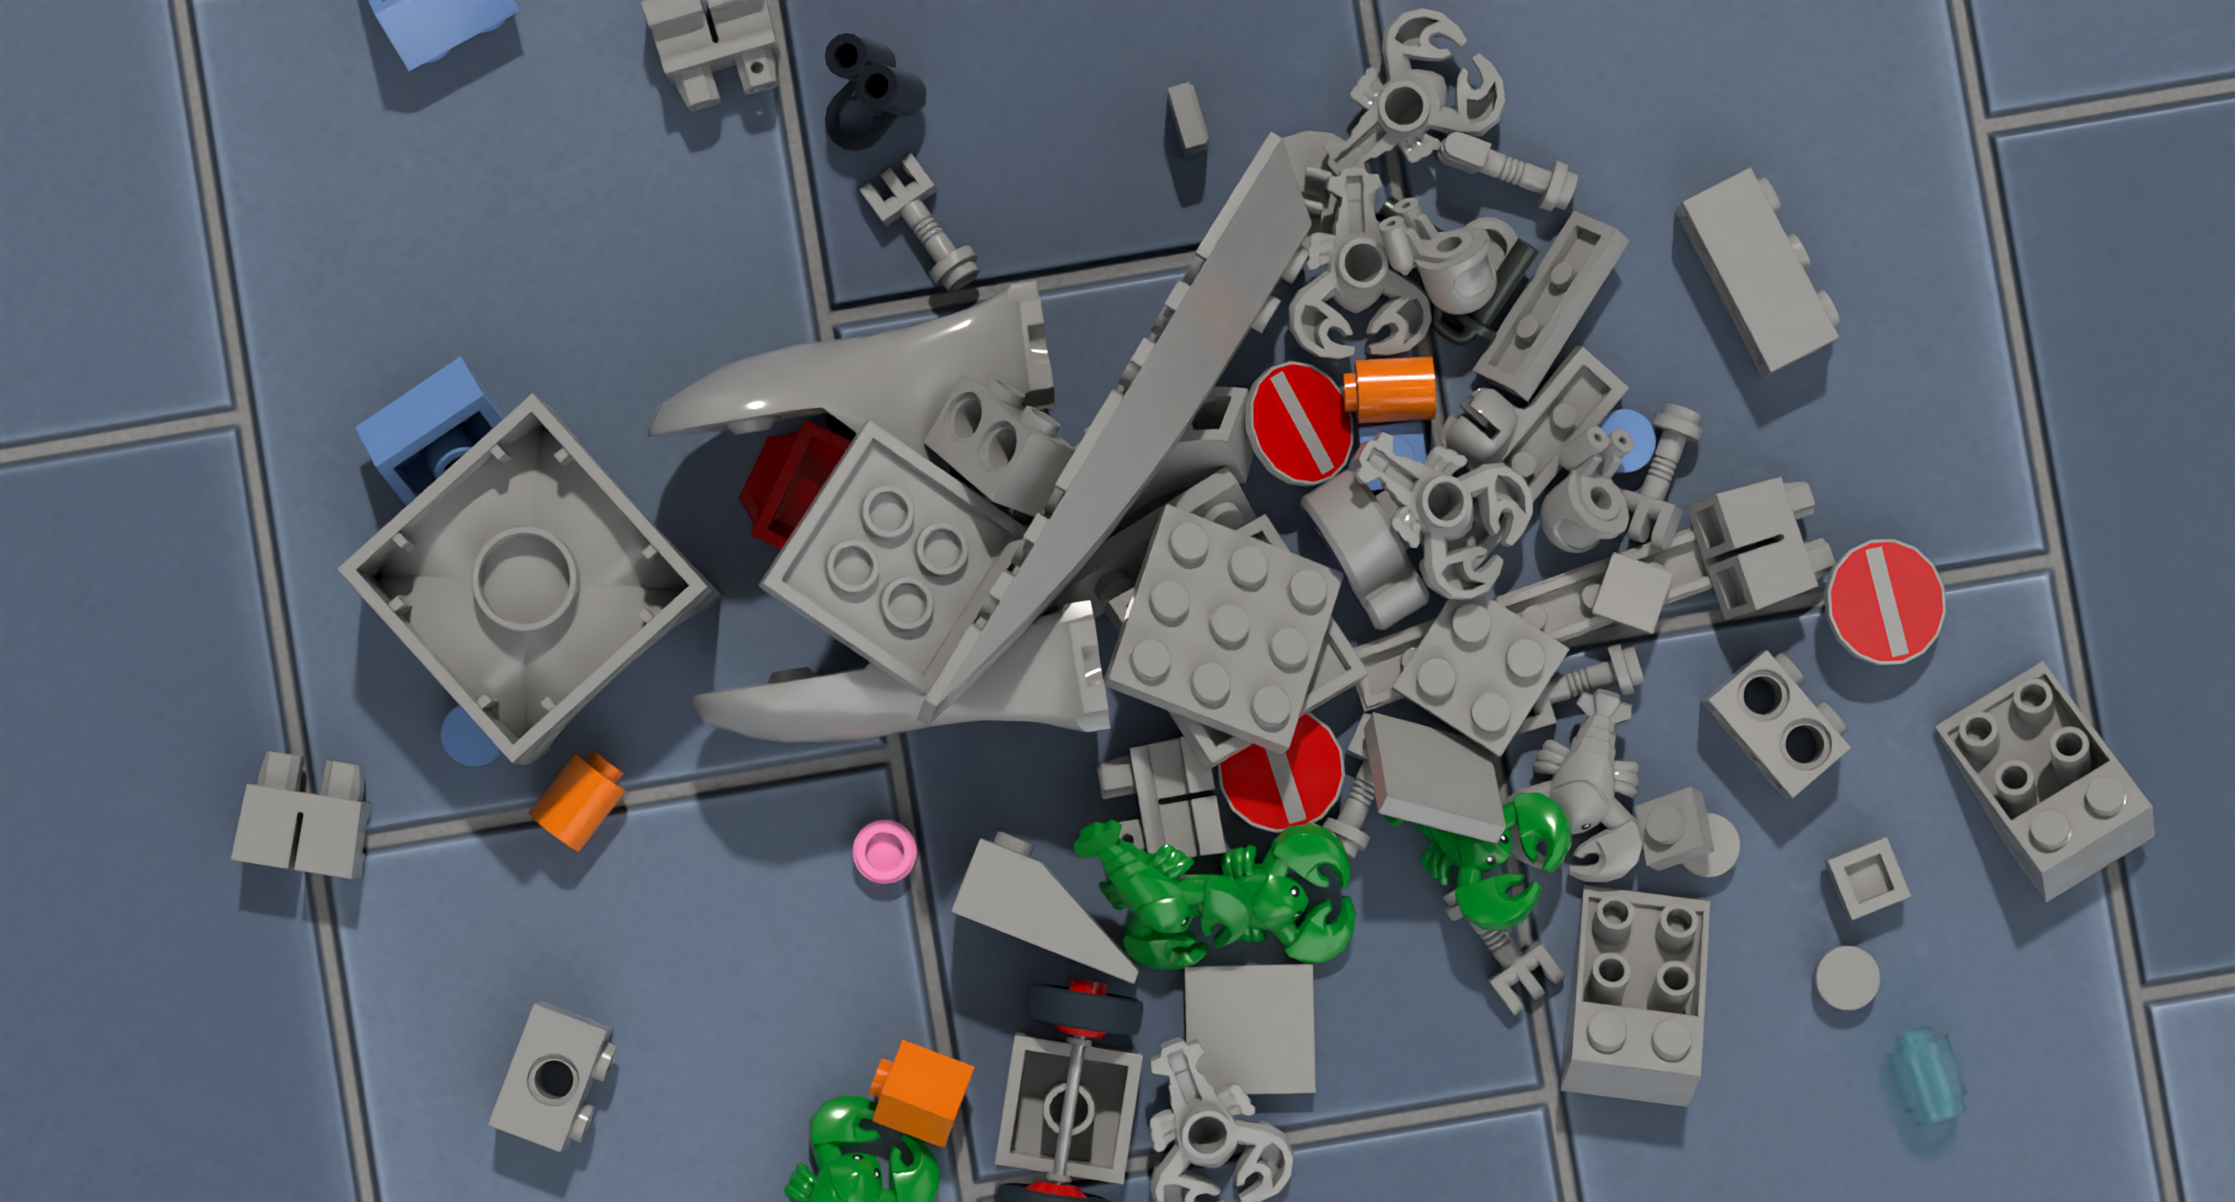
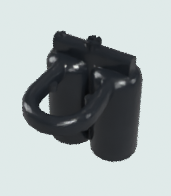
M849 33L839 34L829 42L825 52L827 67L836 76L850 80L833 97L826 110V129L834 143L843 149L853 151L870 148L879 141L898 116L906 117L913 115L925 106L927 93L924 83L915 74L896 68L895 55L888 46ZM859 98L861 103L867 107L883 111L880 116L873 117L874 124L860 137H849L844 134L840 127V113L850 100L856 101Z

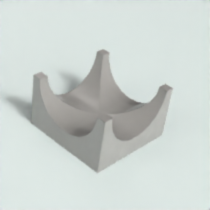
M533 393L337 568L511 763L533 766L551 750L553 741L564 727L619 673L672 629L691 616L705 611L721 596L707 578L675 548L575 437L562 418Z

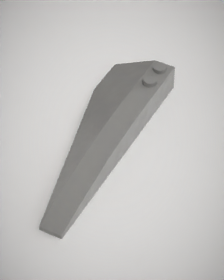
M1270 132L1195 252L1194 260L1183 278L1184 283L1178 280L1151 329V336L1149 339L1145 337L1141 341L1119 380V387L1117 390L1113 389L1055 483V489L1044 507V515L1042 516L1037 513L1011 560L1012 566L1009 571L1006 569L1002 571L978 613L979 619L975 624L972 622L967 628L924 699L916 720L929 726L984 674L1064 590L1108 538L1174 450L1249 330L1253 328L1262 334L1281 302V300L1272 295L1281 279H1284L1293 284L1308 259V249L1303 247L1302 243L1312 225L1283 139L1278 135Z

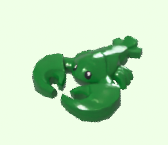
M1540 792L1519 793L1513 797L1512 802L1502 806L1506 828L1497 843L1412 822L1415 829L1424 834L1425 838L1431 842L1421 856L1420 865L1429 872L1430 876L1438 879L1441 885H1447L1450 881L1452 864L1457 867L1455 897L1463 918L1482 930L1505 931L1524 922L1537 905L1542 891L1541 885L1533 881L1524 892L1515 897H1509L1507 893L1513 887L1521 886L1525 879V875L1517 873L1502 874L1482 880L1483 872H1488L1500 866L1509 858L1512 848L1510 829L1517 826L1523 852L1532 864L1538 860V853L1536 851L1538 843L1546 840L1548 844L1547 856L1542 870L1550 874L1563 863L1572 845L1571 822L1562 806ZM1384 815L1385 820L1392 827L1406 821Z
M1112 819L1105 824L1096 821L1080 831V837L1074 843V851L1079 858H1099L1102 862V868L1109 878V881L1099 882L1098 886L1101 892L1105 895L1107 901L1112 903L1114 909L1122 910L1127 907L1130 911L1124 926L1123 942L1126 954L1138 964L1156 970H1179L1198 963L1208 954V945L1204 941L1194 943L1195 935L1186 930L1191 921L1192 905L1201 904L1200 927L1205 936L1213 933L1214 924H1224L1214 936L1213 943L1215 948L1234 943L1246 932L1254 910V902L1248 888L1232 877L1216 874L1182 875L1194 864L1192 858L1186 857L1185 853L1175 850L1169 844L1162 845L1156 853H1146L1130 842L1120 839L1119 835L1122 825Z
M1314 823L1286 828L1273 840L1271 848L1262 864H1254L1256 846L1248 845L1245 849L1243 847L1236 848L1232 852L1227 851L1221 855L1220 861L1223 875L1232 877L1248 888L1254 902V910L1249 926L1237 941L1262 943L1267 940V934L1263 930H1270L1283 944L1285 952L1289 957L1305 964L1327 962L1345 949L1354 933L1356 919L1351 896H1342L1341 910L1338 917L1333 921L1326 920V916L1333 910L1330 898L1318 902L1311 908L1298 926L1294 921L1306 909L1309 899L1299 883L1288 874L1290 868H1292L1316 886L1329 888L1328 875L1319 869L1322 865H1328L1335 872L1340 887L1344 889L1349 886L1351 867L1345 846L1331 829ZM1201 904L1192 905L1191 921L1193 917L1200 918Z
M842 1095L824 1102L809 1120V1144L819 1169L818 1175L815 1176L803 1162L797 1164L796 1172H792L789 1183L785 1186L784 1193L788 1198L796 1202H933L938 1194L940 1173L936 1158L925 1142L903 1133L900 1139L910 1150L913 1156V1163L910 1166H906L901 1160V1150L893 1145L889 1155L891 1189L882 1188L881 1167L874 1155L866 1153L842 1155L839 1147L871 1143L882 1137L876 1129L864 1130L859 1126L861 1119L873 1120L877 1103L861 1096Z

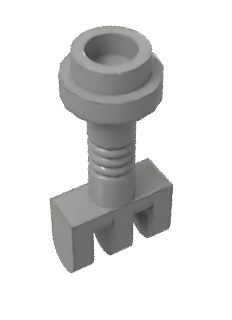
M1461 132L1451 133L1441 141L1442 144L1439 150H1435L1437 160L1446 166L1471 175L1481 172L1540 194L1538 207L1550 212L1554 207L1562 210L1567 208L1578 180V174L1568 171L1569 165L1555 160L1549 171L1529 163L1524 164L1523 161L1518 162L1515 158L1512 159L1510 156L1506 157L1502 153L1491 150V143Z
M910 153L900 160L905 172L914 180L904 187L893 170L888 168L880 174V177L893 196L883 201L877 188L870 182L860 188L859 191L885 227L901 216L903 217L908 226L914 230L917 238L921 240V244L925 245L926 251L936 263L929 273L930 278L936 286H945L949 293H953L965 287L977 277L980 272L975 264L978 256L969 245L956 249L948 236L942 232L943 230L939 227V224L935 222V219L922 201L937 192V189Z
M1666 403L1663 413L1655 414L1652 427L1662 432V435L1654 453L1655 457L1652 459L1653 463L1650 465L1651 469L1648 470L1649 475L1644 480L1640 494L1619 488L1627 504L1629 513L1628 524L1632 513L1634 514L1628 531L1630 539L1644 543L1648 539L1656 520L1651 535L1652 546L1666 550L1671 545L1683 510L1675 504L1665 502L1664 500L1670 486L1669 482L1672 481L1671 476L1674 475L1673 470L1677 467L1676 464L1680 460L1686 441L1700 443L1704 430L1699 427L1702 415L1679 405Z
M1620 644L1608 647L1611 660L1586 667L1585 671L1580 669L1579 671H1573V673L1569 672L1566 675L1562 674L1552 677L1532 707L1535 716H1526L1515 735L1557 723L1552 704L1568 700L1572 696L1577 697L1582 692L1589 693L1590 690L1594 692L1597 689H1604L1619 684L1622 696L1635 693L1633 686L1645 683L1635 647L1623 650Z
M1367 712L1363 713L1345 752L1363 761L1356 776L1357 781L1353 782L1354 786L1351 787V792L1348 794L1349 798L1345 800L1337 820L1324 817L1320 825L1331 829L1344 843L1348 859L1353 860L1358 850H1366L1370 841V837L1360 830L1369 812L1368 806L1372 805L1371 801L1374 800L1375 795L1364 727L1371 716Z
M1457 881L1442 894V898L1447 903L1444 911L1451 921L1463 917L1455 897ZM1469 922L1502 966L1490 975L1487 981L1514 1016L1524 1009L1522 1000L1510 988L1518 981L1521 982L1534 1000L1545 993L1531 974V971L1539 965L1547 979L1555 985L1565 978L1563 972L1540 942L1536 941L1522 951L1513 938L1509 937V933L1506 930H1482Z

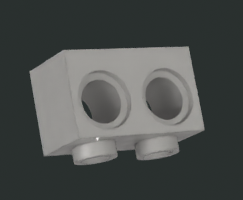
M961 375L924 443L991 501L1033 517L1037 513L1041 514L1055 489V483L1076 449L1056 434L1061 425L1055 419L1034 407H1023L1021 404L1025 395L1012 385L995 377H991L986 385Z
M1768 650L1754 655L1705 697L1701 703L1782 798H1794L1851 749L1842 737L1848 729L1829 705L1822 701L1815 706L1799 688L1806 680L1798 668L1783 653H1779L1774 658ZM1753 678L1765 680L1774 691V704L1763 715L1752 712L1744 701V689ZM1798 726L1808 729L1816 740L1815 754L1804 764L1793 760L1786 750L1787 736L1792 729Z

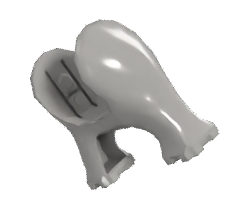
M1037 282L1011 284L983 302L917 326L886 331L871 336L800 343L725 364L658 405L654 410L647 429L648 438L691 435L722 430H731L734 435L749 434L770 430L773 423L825 415L854 439L863 423L871 420L951 475L950 465L928 447L924 440L961 375L986 385L991 377L998 378L1012 385L1025 395L1021 404L1023 407L1031 406L1044 413L1052 412L1056 408L1054 383L1047 351L1044 319ZM1090 600L1061 604L1055 613L1038 617L984 674L929 726L916 720L927 695L919 696L871 662L866 667L815 675L809 667L772 672L769 681L766 683L689 696L690 704L705 724L749 738L783 743L864 741L933 726L981 720L1028 721L1081 732L1110 729L1106 689L1100 665L1097 632ZM977 616L976 619L974 620V622H973L974 624H975V623L977 622V620L979 619V616Z

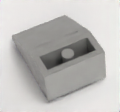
M2044 661L1935 726V732L2008 851L2045 902L2050 901L2155 837L2153 806Z
M1588 885L1583 886L1564 1035L1561 1091L1684 1107L1689 1106L1701 1078L1711 901Z

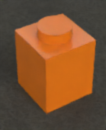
M902 1039L894 1062L882 1058L873 1078L868 1094L878 1097L879 1101L872 1121L945 1148L975 1067Z

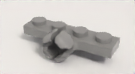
M1576 346L1529 403L1521 408L1513 406L1495 389L1479 388L1472 392L1459 406L1484 429L1481 431L1463 416L1456 419L1450 414L1440 433L1441 444L1446 449L1456 451L1458 455H1465L1468 460L1464 466L1465 474L1483 464H1505L1523 476L1532 492L1533 503L1561 470L1562 467L1558 463L1561 449L1591 426H1598L1629 387L1583 346ZM1476 497L1472 498L1474 519L1470 531L1461 539L1447 542L1448 551L1469 546L1487 549L1485 556L1475 558L1472 562L1471 567L1474 571L1503 538L1506 522L1504 514L1501 513L1499 517L1500 530L1491 537L1484 527ZM1420 533L1419 545L1423 548V535Z

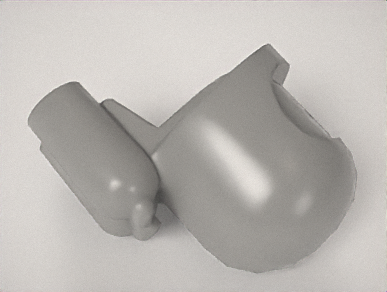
M1405 198L1397 202L1393 207L1395 216L1388 217L1379 224L1378 228L1391 266L1396 271L1401 272L1402 275L1409 274L1414 267H1417L1430 300L1440 310L1449 314H1467L1482 308L1493 297L1497 287V275L1487 256L1491 249V240L1485 230L1479 228H1459L1438 232L1429 218L1423 214L1419 201L1416 198Z
M1591 426L1561 449L1558 463L1561 467L1570 471V474L1546 495L1540 508L1541 528L1548 540L1559 549L1571 553H1584L1594 548L1601 539L1615 538L1626 530L1629 521L1627 504L1620 489L1611 480L1621 465V459L1631 452L1634 447L1632 437L1625 430L1616 429L1607 435L1600 427Z

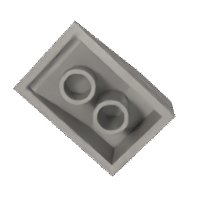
M999 831L994 842L980 838L951 912L1130 983H1135L1139 972L1138 967L1045 863L1031 857L1035 845Z

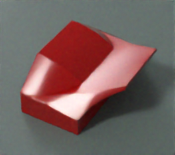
M805 420L803 426L796 432L782 436L767 437L738 498L747 509L753 522L751 536L781 550L852 441L808 420Z

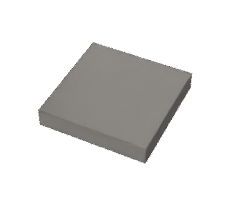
M1372 712L1364 727L1378 813L1497 843L1506 828L1491 752L1465 736Z
M1313 964L1185 967L1186 1043L1196 1039L1205 1050V1053L1196 1063L1195 1067L1197 1070L1202 1071L1205 1079L1211 1083L1214 1091L1222 1086L1235 1083L1244 1089L1243 1093L1245 1094L1316 1093Z

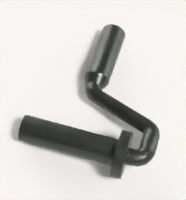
M1393 196L1389 197L1380 209L1378 218L1384 220L1395 216L1393 207L1399 200ZM1433 224L1438 232H1444ZM1518 238L1496 271L1497 287L1493 297L1482 308L1474 312L1455 315V318L1465 325L1463 330H1459L1444 319L1445 312L1434 304L1431 310L1432 329L1457 346L1470 344L1478 334L1491 341L1496 334V331L1490 327L1491 323L1539 251Z

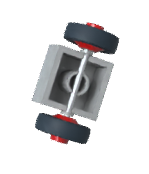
M1070 977L1068 987L1048 984L1030 985L1025 1008L1026 1017L1034 1021L1053 1024L1062 1033L1072 1034L1074 1037L1067 1036L1066 1040L1016 1032L995 1164L1046 1172L1045 1179L1051 1181L1038 1180L1033 1184H1000L995 1202H1112L1101 1196L1084 1193L1077 1186L1064 1182L1070 1183L1073 1176L1118 1184L1124 1183L1143 1051L1092 1044L1093 1040L1087 1039V1037L1101 1038L1108 1033L1121 1035L1138 1034L1143 1017L1142 1001L1131 997L1107 993L1108 983Z

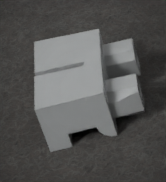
M645 0L641 2L664 73L671 85L676 84L690 112L708 108L721 102L713 72L737 66L746 95L778 86L774 54L780 53L767 0H707L719 38L717 43L714 42L702 0Z
M1778 477L1721 492L1686 506L1704 560L1759 542L1760 548L1707 566L1725 621L1819 586L1817 580L1829 573L1836 564L1830 545L1823 538L1805 544L1803 542L1796 520L1814 514L1816 505L1807 482L1783 483L1782 478Z
M1184 736L1129 748L1130 755L1117 757L1096 766L1102 799L1137 793L1141 819L1118 822L1122 825L1119 835L1120 839L1130 842L1146 853H1156L1164 844H1169L1175 850L1182 851L1186 854V857L1226 853L1216 795L1164 805L1158 803L1159 799L1215 789L1212 769L1205 770Z
M267 751L259 772L258 783L246 785L231 860L347 879H362L365 853H362L365 828L372 805L371 802L362 801L364 793V766L326 760L321 794L302 792L299 789L305 757Z

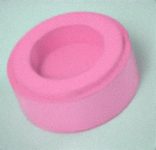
M878 820L868 824L858 833L853 845V859L857 869L867 879L881 884L894 883L906 877L913 869L918 855L917 843L913 834L907 827L892 820Z

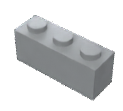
M1750 167L1683 201L1675 212L1763 379L1838 339L1839 335L1834 327L1840 324V318L1829 295L1824 290L1816 293L1805 272L1806 269L1811 267V263L1803 244L1794 233L1786 236L1775 215L1781 211V204L1775 190L1765 177L1757 180Z

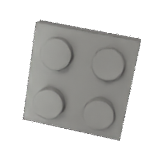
M1485 594L1470 600L1449 599L1391 689L1499 758L1568 653L1569 648Z

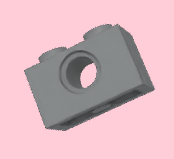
M543 1001L534 1003L488 1125L558 1152L568 1149L571 1140L581 1143L595 1110V1106L586 1103L594 1079L602 1082L606 1080L618 1046L608 1043L613 1028ZM556 1060L565 1063L573 1074L572 1088L565 1096L550 1094L542 1084V1070L549 1061Z

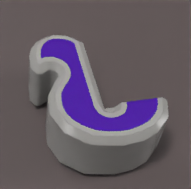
M1345 470L1303 495L1300 505L1307 520L1327 544L1340 571L1344 573L1343 576L1356 601L1371 625L1375 629L1385 630L1427 605L1430 594L1423 579L1411 564L1397 531L1392 527L1389 517L1367 484H1360L1353 476L1355 471Z

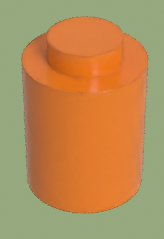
M1432 356L1355 360L1354 373L1343 374L1344 411H1356L1358 424L1435 420L1436 392Z
M595 750L590 753L587 759L575 752L528 814L560 841L575 851L580 852L626 792L617 782L624 772Z

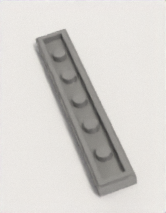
M1693 527L1675 533L1671 545L1666 550L1654 547L1649 542L1619 553L1674 573L1663 605L1714 588L1707 566L1717 563L1715 557L1704 560ZM1610 557L1492 598L1558 642L1616 623L1590 613ZM1436 619L1353 648L1369 672L1363 681L1354 686L1363 712L1405 698L1391 688Z

